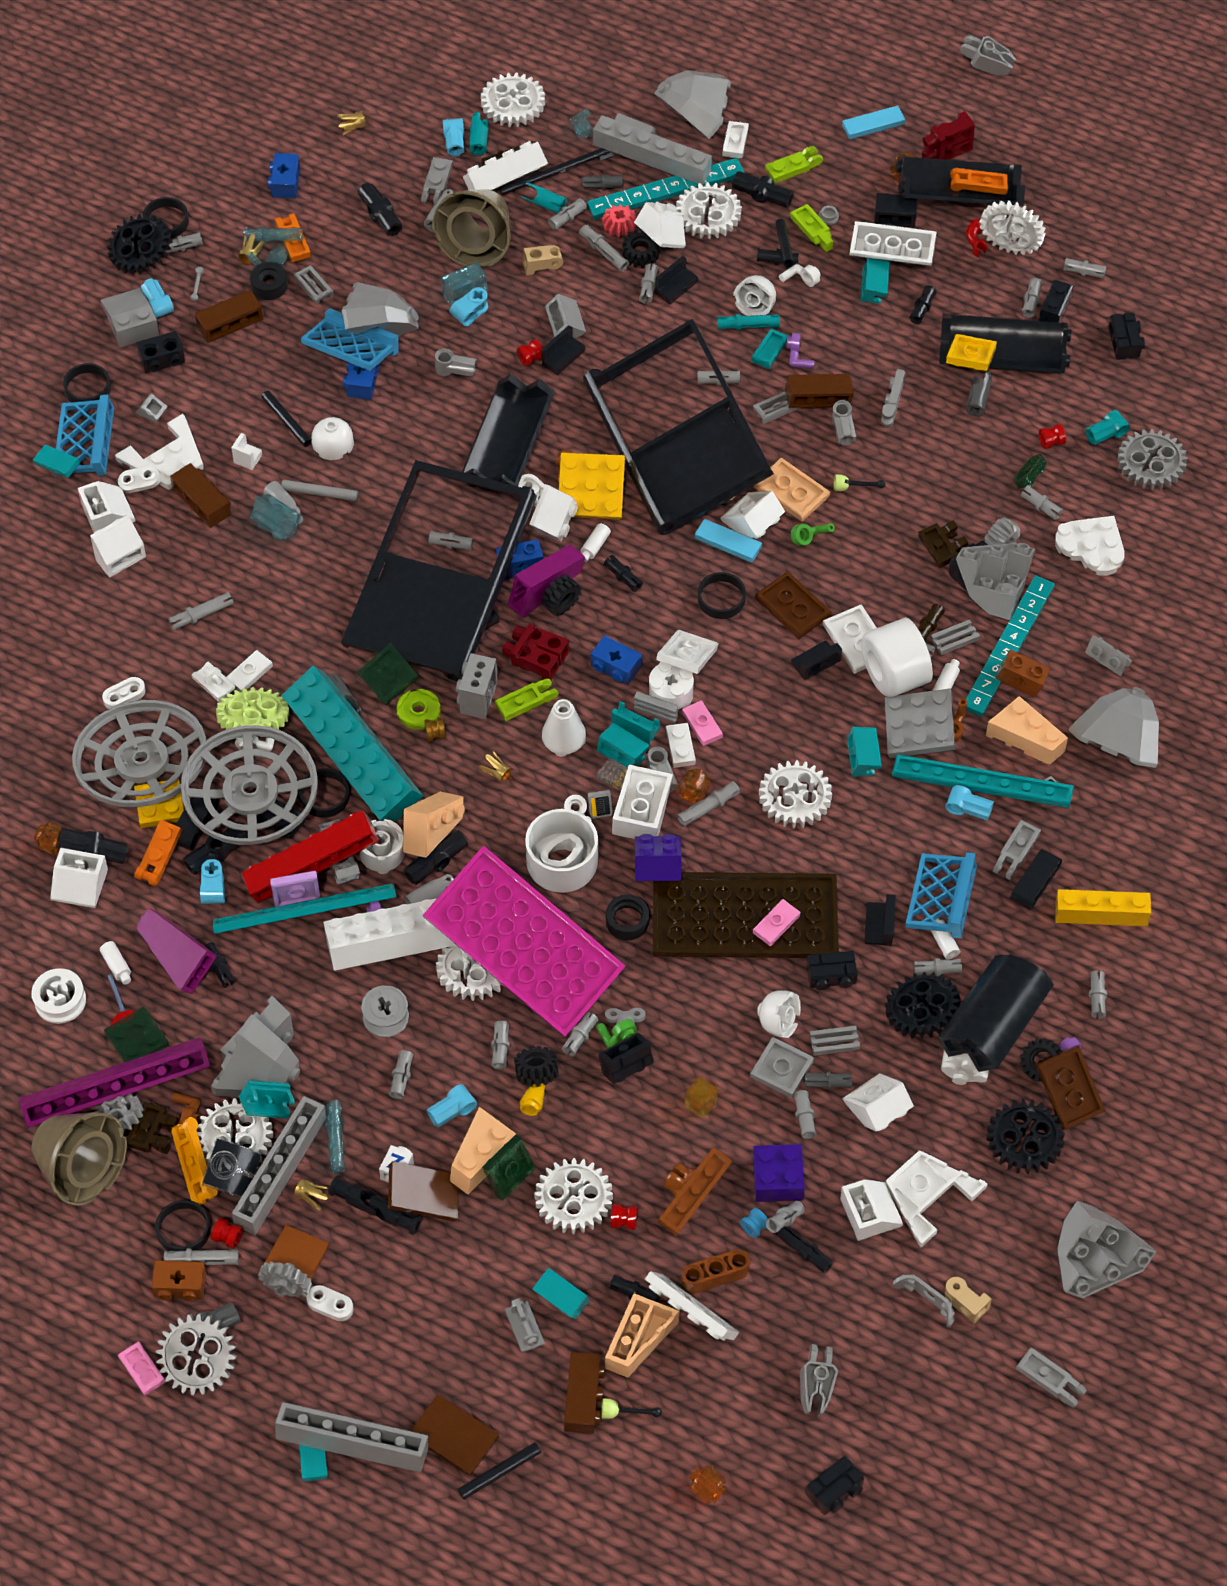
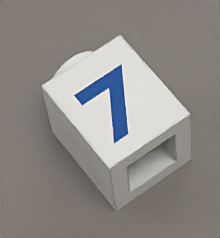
M391 1145L379 1168L380 1179L389 1183V1164L392 1161L414 1165L413 1153L405 1147Z

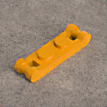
M189 1117L183 1121V1124L174 1126L171 1131L191 1201L202 1205L206 1202V1199L214 1198L218 1192L216 1187L203 1183L207 1165L197 1134L198 1123L195 1118Z

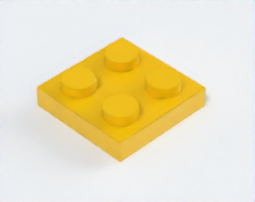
M956 334L948 352L946 363L958 367L973 368L978 371H987L996 350L997 342Z
M179 778L173 784L163 789V792L166 793L180 785ZM160 781L158 783L159 785H161L166 781ZM148 784L134 786L135 791L151 789ZM181 792L163 802L137 807L140 828L158 826L160 819L168 823H176L184 811ZM155 795L136 796V800L152 798Z

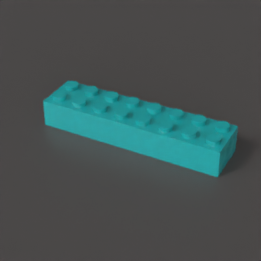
M313 665L281 695L380 821L387 819L397 822L404 815L405 808L417 803L423 797V794L324 671Z

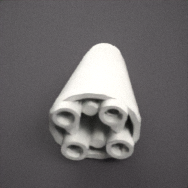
M565 699L558 700L553 705L542 729L544 745L559 757L576 752L586 742V729L573 704Z

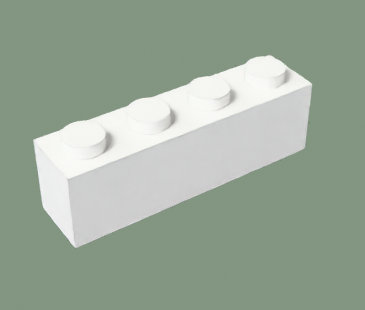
M530 141L520 145V150L516 152L511 149L502 154L503 157L498 160L496 157L485 161L486 165L479 168L478 165L467 169L468 173L463 176V179L468 189H487L492 191L546 166L548 162L539 143L531 144Z

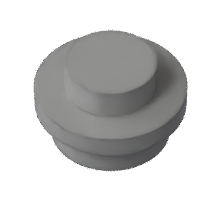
M825 206L819 212V217L826 225H833L838 221L839 213L835 207Z

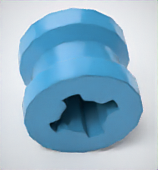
M753 1208L748 1217H743L740 1220V1225L750 1237L756 1239L760 1236L762 1229H767L766 1221L768 1218L762 1211Z

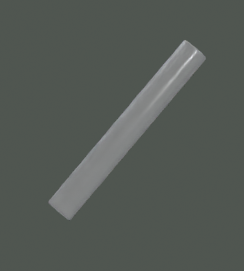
M283 480L281 485L286 491L351 501H357L359 491L289 480Z

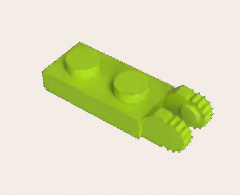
M810 146L802 152L800 151L766 164L765 170L775 183H778L820 165L823 162V157L819 154L816 155L818 151L815 146Z
M546 678L495 700V707L506 722L544 704V702L548 703L556 699L559 693L555 688L541 693L552 685L551 680Z

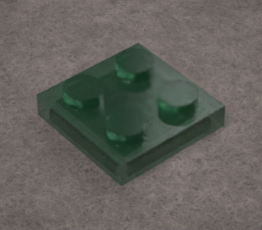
M392 643L387 645L358 671L360 676L386 706L419 678V675Z
M145 1007L138 1009L104 1029V1034L123 1062L163 1050L169 1046L167 1039Z
M514 1135L482 1166L495 1196L502 1201L535 1170V1166L522 1138Z

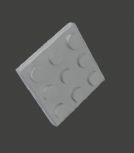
M951 688L885 697L889 758H895L897 754L910 756L956 750Z

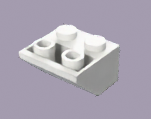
M97 481L78 488L81 505L94 533L126 515L130 517L132 522H135L134 515L121 487Z
M128 515L116 519L110 525L90 535L96 562L109 578L146 557L144 544Z
M60 848L53 870L51 900L96 908L108 871L105 856Z
M864 1179L842 1187L840 1200L858 1241L903 1226L901 1217L885 1182Z

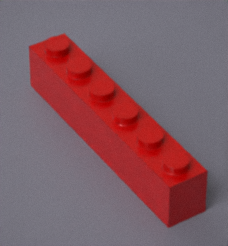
M362 810L352 813L348 818L340 822L331 824L327 829L319 833L310 835L300 843L292 844L288 849L278 854L271 855L267 860L250 866L242 872V876L250 896L259 904L273 896L270 879L316 871L317 874L379 842V838L371 819Z

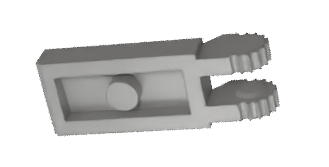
M433 157L424 184L421 202L426 203L429 194H435L433 197L434 204L441 197L446 189L453 168V160Z
M897 369L895 377L890 379L889 389L892 390L891 394L887 393L881 418V423L885 427H891L894 423L904 385V370Z
M1020 820L1000 852V857L993 868V872L998 874L1006 860L1012 863L1006 872V878L1011 880L1017 868L1022 865L1041 834V829Z
M1033 1348L1028 1350L1016 1366V1370L1055 1397H1059L1062 1402L1072 1408L1077 1405L1078 1401L1073 1395L1064 1390L1065 1386L1067 1385L1078 1395L1083 1396L1086 1393L1087 1389L1073 1379L1071 1374Z

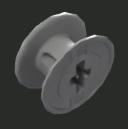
M385 985L375 987L367 992L361 1006L366 1029L378 1037H391L403 1031L409 1020L406 996L399 989Z

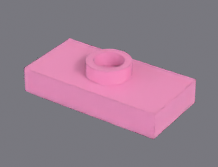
M702 700L682 709V714L703 746L723 738L722 731Z
M782 899L753 929V934L769 946H772L800 917L801 912Z
M139 1341L118 1354V1358L144 1396L165 1383V1379Z

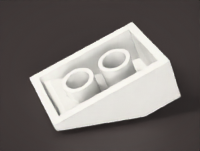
M629 765L613 816L612 834L632 839L643 834L659 836L673 774Z

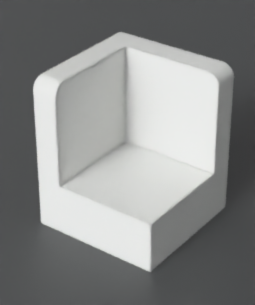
M243 433L239 435L231 447L234 463L250 470L254 469L263 455L261 449L247 444L246 435Z

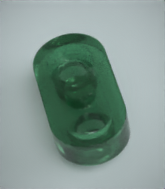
M1037 454L1031 457L1013 478L1018 488L1025 489L1026 486L1034 484V479L1046 468L1047 461L1044 456Z

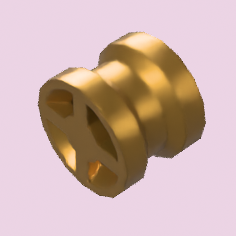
M438 717L434 721L424 720L428 742L433 741L434 738L446 739L442 717Z

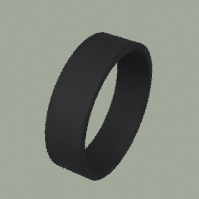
M161 197L151 201L145 207L143 218L146 213L150 215L153 211L162 207H174L185 214L184 220L178 226L169 229L172 234L170 236L171 239L181 235L188 227L187 208L183 202L176 198Z
M83 363L74 366L66 373L63 380L65 395L70 402L100 400V395H109L111 391L107 371L93 363ZM83 373H96L107 381L106 387L101 393L89 398L74 396L67 388L73 378Z
M726 572L713 573L706 576L699 584L698 604L700 609L710 617L716 619L731 618L737 615L745 605V586L733 574ZM728 582L735 585L741 591L743 597L736 606L730 609L719 610L708 606L702 600L701 592L711 583Z
M328 768L317 769L318 779L326 777L338 780L344 785L346 794L342 801L333 807L321 809L312 806L309 814L321 818L335 816L342 812L349 802L348 782L336 770ZM308 773L303 779L310 778V773ZM303 788L299 790L301 804L305 809L308 803L303 798L305 790Z
M188 1200L175 1201L164 1207L159 1213L155 1224L158 1240L167 1251H186V1249L190 1248L192 1251H198L205 1245L210 1235V1223L206 1211L199 1204ZM192 1209L204 1217L206 1229L197 1242L189 1246L177 1247L168 1244L160 1236L161 1224L165 1217L173 1211Z

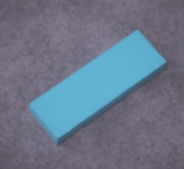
M898 106L842 121V126L849 140L905 124V118Z
M706 519L703 520L695 533V539L753 563L762 548L761 542Z

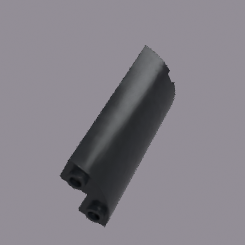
M899 156V160L896 161L895 171L899 173L898 193H901L905 198L993 204V202L999 204L1000 201H1003L1005 205L1010 201L1012 205H1015L1017 202L1019 206H1024L1025 185H1020L1022 165ZM954 168L1007 174V193L1003 195L964 189L953 191L951 189L952 179L950 178V171Z
M943 313L939 364H948L946 363L948 352L955 335L960 334L997 342L996 350L988 368L1065 373V367L1070 365V355L1067 354L1066 344L1071 341L1072 329H1068V324L1065 322Z
M512 374L500 379L462 472L518 486L555 391L540 379L527 386ZM467 483V485L470 486V487H472V488H477V487H478V488H480V489H484V490H488V491H493V492H498V491H495V490H491V489H487V488H483V487H479V486H475V485H472V484H468V483Z
M1011 954L995 955L940 1033L938 1040L948 1057L967 1053L978 1072L998 1069L1054 984L1044 970L1028 960Z

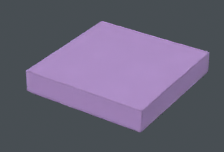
M316 871L270 879L275 907L320 898Z

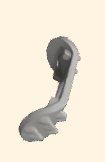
M903 1274L893 1281L894 1288H905L910 1292L915 1290L941 1309L940 1314L946 1319V1326L951 1327L955 1314L952 1309V1302H949L943 1295L915 1276V1274Z

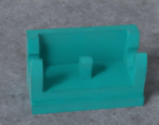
M867 258L862 269L860 302L866 301L879 304L882 299L875 298L874 296H887L890 262Z
M622 701L619 702V708H614L611 712V724L616 723L648 744L652 742L661 729L659 719L654 718L653 722L626 709L625 703Z
M613 723L599 736L597 751L628 770L629 765L637 767L641 765L646 759L643 754L648 751L650 745L616 723Z
M852 727L847 737L852 777L875 775V770L872 769H880L882 766L877 730L871 727Z
M248 1080L239 1095L240 1102L247 1116L288 1119L290 1112L287 1107V1101L289 1105L295 1104L289 1083Z
M549 1267L532 1288L534 1292L549 1301L571 1319H576L590 1302L586 1294Z

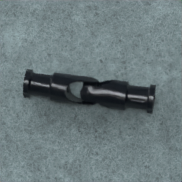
M339 1175L335 1176L329 1187L328 1195H336L357 1209L377 1216L395 1227L398 1225L408 1230L411 1235H415L420 1228L423 1220L422 1215L416 1216L412 1213L388 1209V1199H384L382 1196L358 1184L352 1185L342 1180V1177ZM370 1200V1203L366 1205L363 1201Z

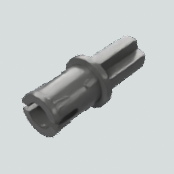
M602 174V176L583 177L582 186L584 189L602 188V190L604 188H622V175L604 176Z
M827 1071V1073H806L804 1084L805 1087H827V1090H830V1088H851L852 1080L850 1078H852V1074L831 1073L830 1071Z

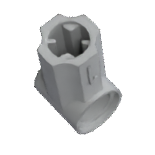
M439 349L435 353V372L438 375L448 376L454 373L470 377L474 376L477 359L454 355L449 349Z
M839 400L834 403L831 421L835 427L838 443L850 445L856 441V434L851 415L852 406L845 400Z
M662 747L651 748L647 756V769L673 774L668 761L667 751ZM658 759L661 762H654L653 760ZM674 774L669 793L678 788Z

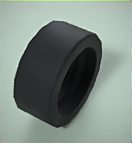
M621 895L614 898L608 904L606 909V927L615 938L634 940L646 932L649 925V909L642 899L634 895ZM623 908H631L640 913L641 920L632 927H623L614 921V914Z

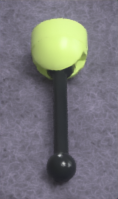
M834 475V491L839 492L845 491L850 485L878 486L879 488H884L886 485L884 480H879L878 482L849 481L845 475Z
M602 1399L601 1419H613L619 1412L651 1414L654 1417H660L662 1414L661 1409L658 1407L653 1408V1410L619 1407L615 1400Z

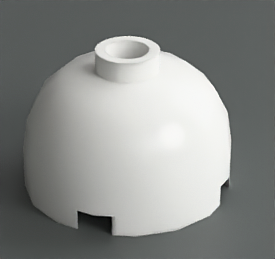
M749 276L737 285L734 291L735 304L746 316L766 315L771 311L776 301L774 285L763 276Z
M336 417L325 418L318 422L312 431V447L314 451L319 453L321 458L338 460L343 458V455L347 452L349 454L354 446L353 432L348 423Z
M780 990L771 992L758 1006L757 1013L762 1027L769 1034L789 1038L797 1028L798 1023L793 1022L796 1015L800 1016L801 1004L799 996L794 992Z

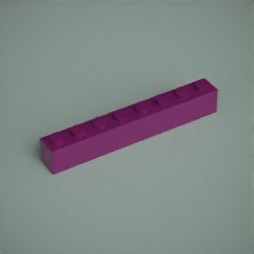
M199 1037L20 1097L18 1100L27 1128L43 1123L52 1116L67 1115L115 1099L118 1096H124L208 1068L210 1064L205 1047Z

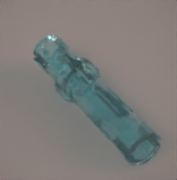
M263 226L260 229L245 228L243 236L248 235L246 237V241H248L250 236L254 234V241H264V243L268 241H301L303 234H298V232H303L301 228H268Z
M330 1101V1103H326L327 1122L325 1123V1129L328 1130L330 1171L340 1173L345 1171L342 1136L344 1122L341 1118V1102Z

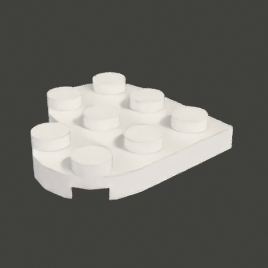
M1114 516L1077 520L1059 525L1055 536V547L1058 553L1061 554L1062 552L1065 556H1069L1072 561H1081L1086 569L1088 567L1090 570L1095 571L1096 575L1107 576L1114 574L1123 564L1124 548Z

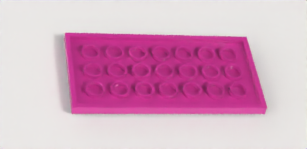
M484 845L422 916L563 1037L568 1035L625 968L621 961Z

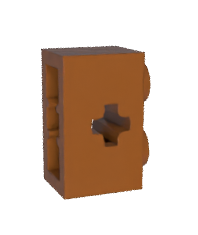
M1010 649L1002 660L995 679L1035 697L1043 687L1050 668Z
M155 1260L152 1281L154 1297H158L161 1300L182 1298L185 1301L203 1299L206 1279L204 1262Z

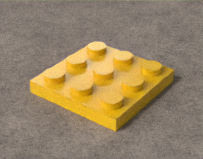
M561 453L559 491L573 497L577 501L578 509L574 517L622 520L625 455Z

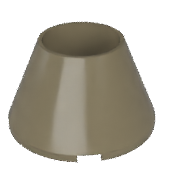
M487 189L454 192L446 196L434 211L432 228L437 236V243L441 250L456 263L470 268L491 266L497 263L507 252L511 239L509 210L504 199L496 192ZM470 212L481 216L486 221L489 229L478 225L471 217Z
M103 1112L55 1115L46 1119L35 1132L31 1147L33 1158L56 1196L62 1201L77 1206L91 1203L96 1200L95 1196L103 1190L107 1191L117 1179L124 1164L127 1139L123 1136L122 1124L115 1117Z

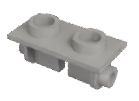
M1094 635L1091 637L1085 653L1121 676L1125 667H1129L1132 663L1130 656L1125 655L1118 649L1115 650L1102 637L1098 638Z
M520 1298L514 1299L511 1302L512 1306L506 1308L505 1312L521 1352L523 1353L544 1345L545 1342L528 1301L523 1302Z

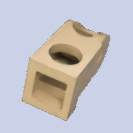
M555 245L529 247L523 250L522 263L526 275H532L537 270L558 269L564 263L560 249Z
M952 1277L946 1282L945 1298L952 1302V1306L973 1324L990 1309L992 1299L985 1293L979 1297L967 1287L964 1279Z

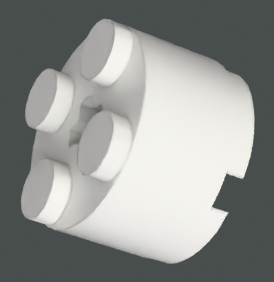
M660 662L650 674L649 695L676 704L678 709L689 706L693 699V672Z
M384 819V821L377 822L373 820L372 824L379 842L359 852L360 858L367 868L380 874H386L399 866L404 859L403 833L399 825L391 820Z
M944 1050L941 1071L953 1078V1083L965 1085L966 1082L983 1083L987 1081L989 1070L978 1072L967 1053L948 1057Z

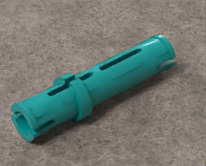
M779 314L717 316L718 330L736 329V331H741V329L780 328Z

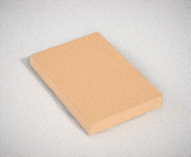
M780 458L771 466L774 473L772 476L753 486L759 492L773 491L783 509L802 522L830 496L829 490L783 458Z

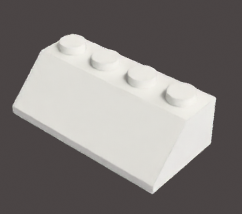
M855 221L850 255L931 266L936 231Z

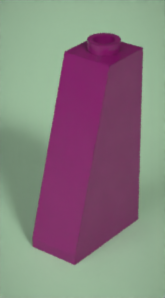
M569 544L519 572L514 578L508 606L520 617H526L541 605L542 595L546 592L545 589L551 586L550 583L552 581L555 582L557 577L560 578L561 575L565 576V574L573 579L581 573L585 556Z
M148 908L141 916L140 922L136 927L177 988L193 994L218 955L161 913Z

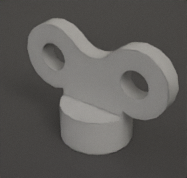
M610 1008L605 1012V1019L610 1023L616 1024L626 1019H632L635 1024V1022L643 1021L646 1017L645 1011L641 1008H633L629 1011Z

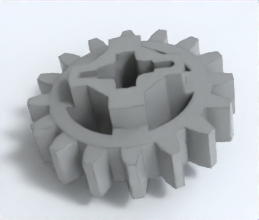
M130 1093L126 1096H118L115 1099L105 1101L102 1105H97V1111L95 1112H103L115 1117L122 1124L123 1127L121 1129L122 1133H124L126 1128L131 1130L133 1124L139 1123L137 1118L143 1117L142 1111L144 1109L138 1097H133Z
M265 1262L258 1274L259 1281H262L263 1285L275 1291V1294L279 1296L288 1295L300 1298L301 1295L305 1297L312 1285L311 1279L306 1278L307 1274L296 1269L295 1265L290 1263L270 1262L268 1264Z

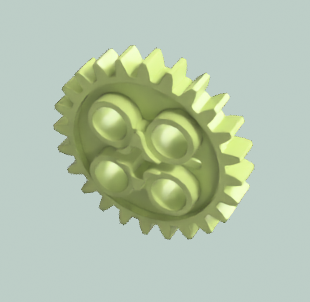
M254 687L250 691H247L245 688L242 689L243 692L234 690V695L228 693L227 698H221V702L217 703V722L221 724V728H226V730L246 725H260L279 730V726L284 727V722H288V703L283 697H279L278 692L272 694L271 689L266 692L263 691L262 687L258 691Z

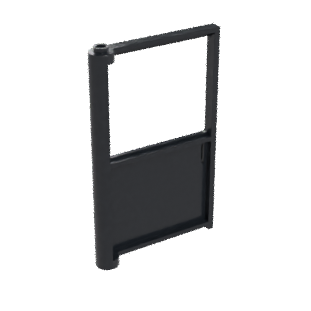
M693 319L603 371L600 369H590L584 375L583 381L619 454L625 455V466L660 535H666L774 474ZM695 334L727 397L631 452L600 390L601 386L687 336Z
M415 460L341 641L343 647L349 648L350 646L441 671L445 677L455 682L458 679L462 680L463 663L468 661L470 653H476L536 501L537 495L534 493V490L527 486L518 487ZM420 471L510 494L519 502L488 579L387 553Z

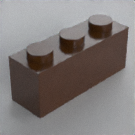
M249 290L196 312L195 318L199 331L206 342L210 343L262 321L263 313L262 306L253 292Z
M850 374L788 375L785 385L788 408L833 407L834 403L839 400H845L851 404L854 394Z
M189 463L170 475L172 489L209 528H212L231 515L230 500L226 495H221L218 492L216 485L205 478L200 468L196 469Z
M571 1352L564 1432L594 1434L595 1425L600 1426L601 1410L596 1409L597 1402H602L603 1387H599V1378L604 1379L605 1363H601V1354Z

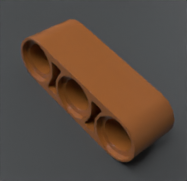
M737 1249L689 1264L682 1271V1288L687 1293L695 1294L743 1279L749 1273L750 1256L746 1251ZM739 1261L742 1262L744 1266L736 1267L735 1265H733V1263ZM719 1269L721 1273L712 1274L710 1270ZM690 1276H695L698 1278V1280L695 1282H691L687 1280V1278Z

